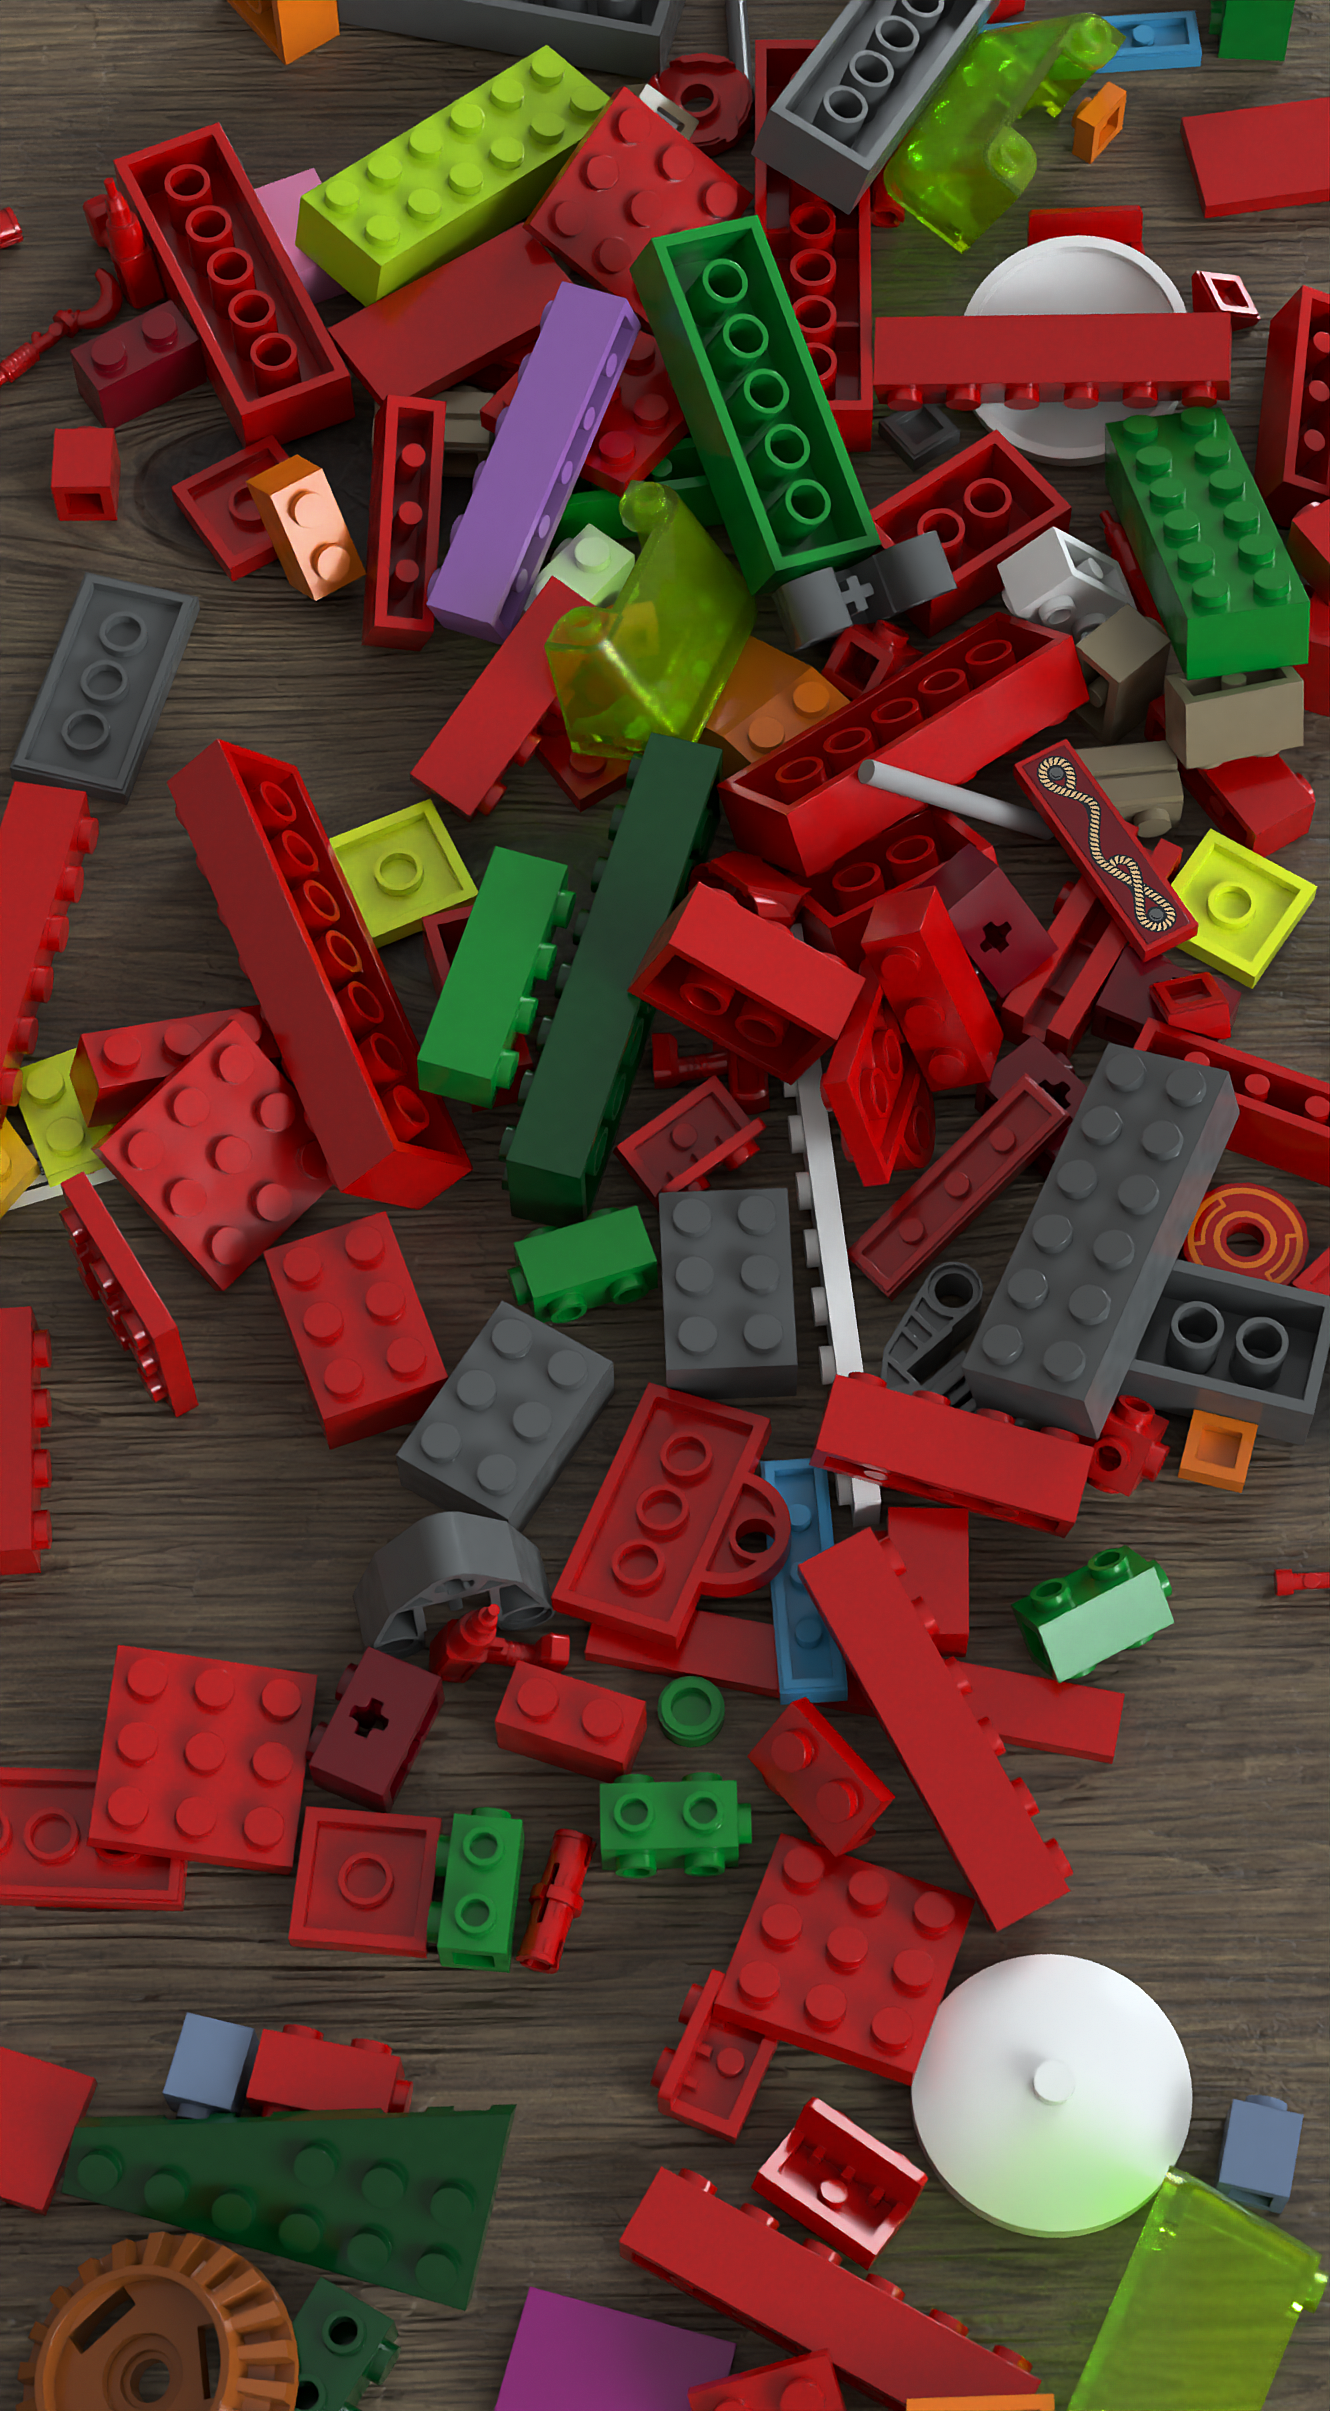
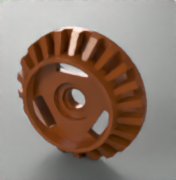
M167 2232L149 2233L148 2239L136 2242L125 2239L113 2244L110 2254L101 2259L90 2257L77 2267L80 2276L68 2287L59 2285L49 2298L54 2306L43 2323L35 2321L28 2338L34 2342L29 2361L20 2362L17 2380L24 2385L23 2402L15 2405L16 2411H294L298 2391L299 2360L297 2342L286 2307L274 2286L258 2268L233 2250L202 2236L189 2233L186 2236H178ZM132 2298L136 2305L84 2352L83 2348L99 2323L116 2307ZM215 2328L217 2332L221 2363L219 2381L214 2398H211L205 2341L206 2330ZM164 2363L169 2370V2386L160 2399L155 2402L145 2403L139 2392L141 2377L150 2366Z

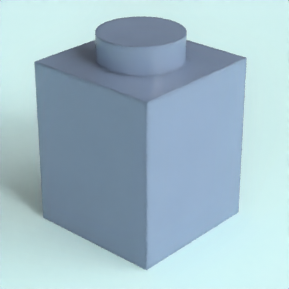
M187 2012L163 2089V2095L170 2110L177 2112L176 2119H207L211 2113H236L237 2118H240L259 2047V2040L255 2029Z
M1248 2095L1245 2101L1233 2099L1225 2118L1211 2198L1281 2214L1290 2198L1303 2114L1287 2111L1288 2105L1285 2102L1269 2096Z

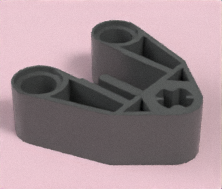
M935 530L891 546L845 570L834 573L833 568L829 567L780 586L772 594V598L792 652L833 641L845 629L853 626V624L876 623L879 619L885 620L957 589V585L938 533Z
M954 1261L937 1266L928 1275L884 1347L880 1378L886 1381L887 1389L911 1396L913 1391L916 1390L934 1392L948 1398L951 1401L950 1407L953 1408L957 1407L971 1394L961 1369L967 1355L963 1350L923 1385L920 1382L951 1356V1351L970 1336L978 1326L983 1284L981 1277L975 1269L967 1264ZM945 1295H956L963 1298L968 1304L960 1308H950L941 1304L938 1299ZM973 1397L960 1408V1410L976 1414L978 1409H986L976 1406ZM1012 1416L1015 1419L1014 1425L1037 1432H1040L1043 1427H1050Z
M448 1511L436 1513L415 1522L374 1553L353 1593V1601L365 1651L369 1646L400 1660L408 1658L420 1652L426 1644L424 1631H427L423 1607L448 1601L450 1611L463 1608L462 1597L486 1591L490 1605L497 1604L500 1608L497 1626L502 1630H523L548 1621L554 1616L556 1611H553L552 1595L540 1550L511 1524L503 1520Z

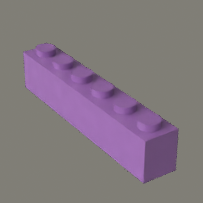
M562 281L554 301L551 300L546 304L540 320L541 332L532 353L527 354L520 364L516 392L510 406L505 407L497 419L495 427L496 439L487 461H482L475 471L471 499L465 513L459 515L452 526L450 549L442 568L435 570L428 584V601L426 605L444 628L502 645L517 625L641 328V323L627 298Z

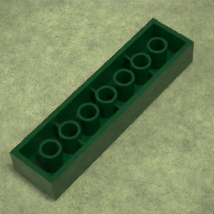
M651 732L644 754L634 753L626 778V789L631 790L626 806L616 805L610 822L608 839L614 841L609 857L599 856L595 864L591 880V892L596 893L591 910L582 908L578 914L573 933V945L578 946L573 963L564 961L560 967L554 993L555 998L560 999L555 1016L545 1015L539 1029L536 1051L542 1054L536 1071L527 1069L521 1081L517 1105L522 1107L523 1110L518 1125L508 1124L502 1137L499 1162L506 1163L502 1178V1190L509 1191L511 1216L563 1228L585 1221L592 1213L658 1012L657 1008L629 993L627 989L656 931L689 894L688 887L692 870L696 865L707 862L723 814V804L716 785L723 781V749Z

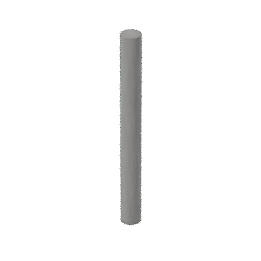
M871 759L864 760L859 767L858 779L863 784L1044 840H1049L1054 836L1037 811Z

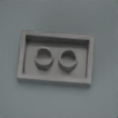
M788 1188L659 1193L666 1387L707 1400L796 1396L798 1362Z
M1176 1259L1117 1396H1135L1146 1401L1156 1410L1192 1418L1193 1411L1196 1409L1257 1424V1435L1304 1446L1314 1416L1330 1346V1296Z
M502 1300L396 1454L401 1486L447 1512H463L507 1521L522 1533L614 1395L613 1362Z

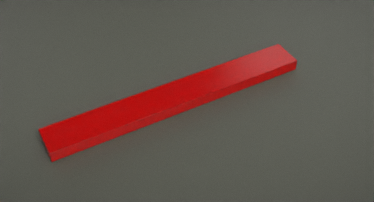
M695 1610L678 1650L591 1623L585 1648V1660L673 1678L697 1676L710 1681L718 1687L779 1698L774 1628L772 1624ZM958 1661L973 1690L972 1693L964 1696L969 1708L977 1721L985 1716L990 1719L1003 1743L1108 1764L1113 1763L1125 1697L1124 1693L1068 1682L1058 1683L1052 1679ZM846 1662L848 1700L812 1703L814 1706L875 1717Z

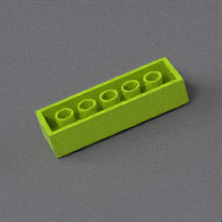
M545 45L300 197L295 246L359 302L368 307L493 239L529 216L610 97L553 49Z

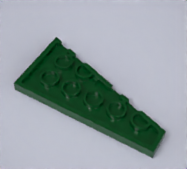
M517 2104L492 2105L489 2110L454 2111V2106L427 2107L425 2112L384 2113L381 2108L273 2112L270 2117L237 2118L236 2113H211L207 2119L168 2120L165 2115L83 2117L74 2128L61 2192L466 2311L474 2291Z

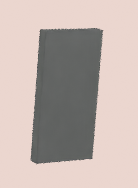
M85 572L10 765L12 779L37 785L85 791L89 797L127 805L200 610L198 597Z

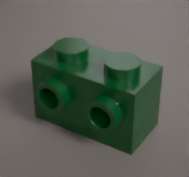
M322 2277L319 2278L292 2322L299 2360L298 2391L294 2411H362L356 2406L370 2382H373L380 2386L390 2374L401 2352V2347L394 2343L399 2333L393 2319Z

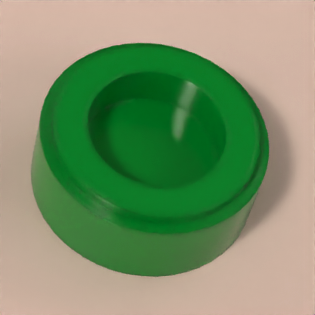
M685 1676L672 1681L664 1688L658 1700L659 1726L663 1734L670 1741L683 1747H699L711 1742L719 1734L724 1724L725 1705L722 1694L713 1683L701 1677Z

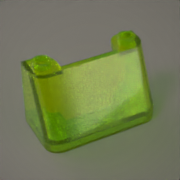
M1088 12L983 31L971 43L887 163L883 174L884 185L888 194L898 204L963 254L1021 196L1035 174L1037 168L1036 154L1030 143L1011 127L1017 118L1021 119L1031 108L1038 106L1048 107L1046 111L1055 118L1066 106L1072 95L1098 69L1104 67L1114 57L1127 37L1104 18Z
M635 480L630 481L620 500L619 512L623 525L629 530L638 532L642 551L612 609L580 606L570 610L555 624L544 645L572 752L631 760L634 753L644 754L651 732L695 743L698 742L758 617L755 596L751 597L745 579L677 492L664 484Z
M1170 2165L1066 2411H1261L1301 2309L1314 2314L1328 2283L1330 2273L1318 2268L1323 2254L1199 2178Z

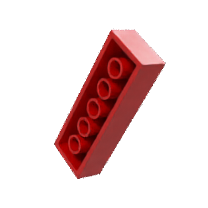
M220 123L206 126L113 160L118 189L124 199L127 200L130 212L136 214L145 241L152 248L162 284L169 300L173 301L200 339L206 374L243 448L271 434L282 445L354 418L355 410L350 374Z
M997 611L722 781L716 787L737 848L752 855L765 857L764 860L805 878L828 871L840 857L858 846L877 840L882 835L883 830L907 815L923 811L929 805L925 802L861 783L858 779V770L864 760H875L954 786L964 784L973 779L979 769L1000 756L1009 755L1019 750L1023 745V741L1046 727L1063 722L1068 718L1069 712L1090 700L1072 635Z

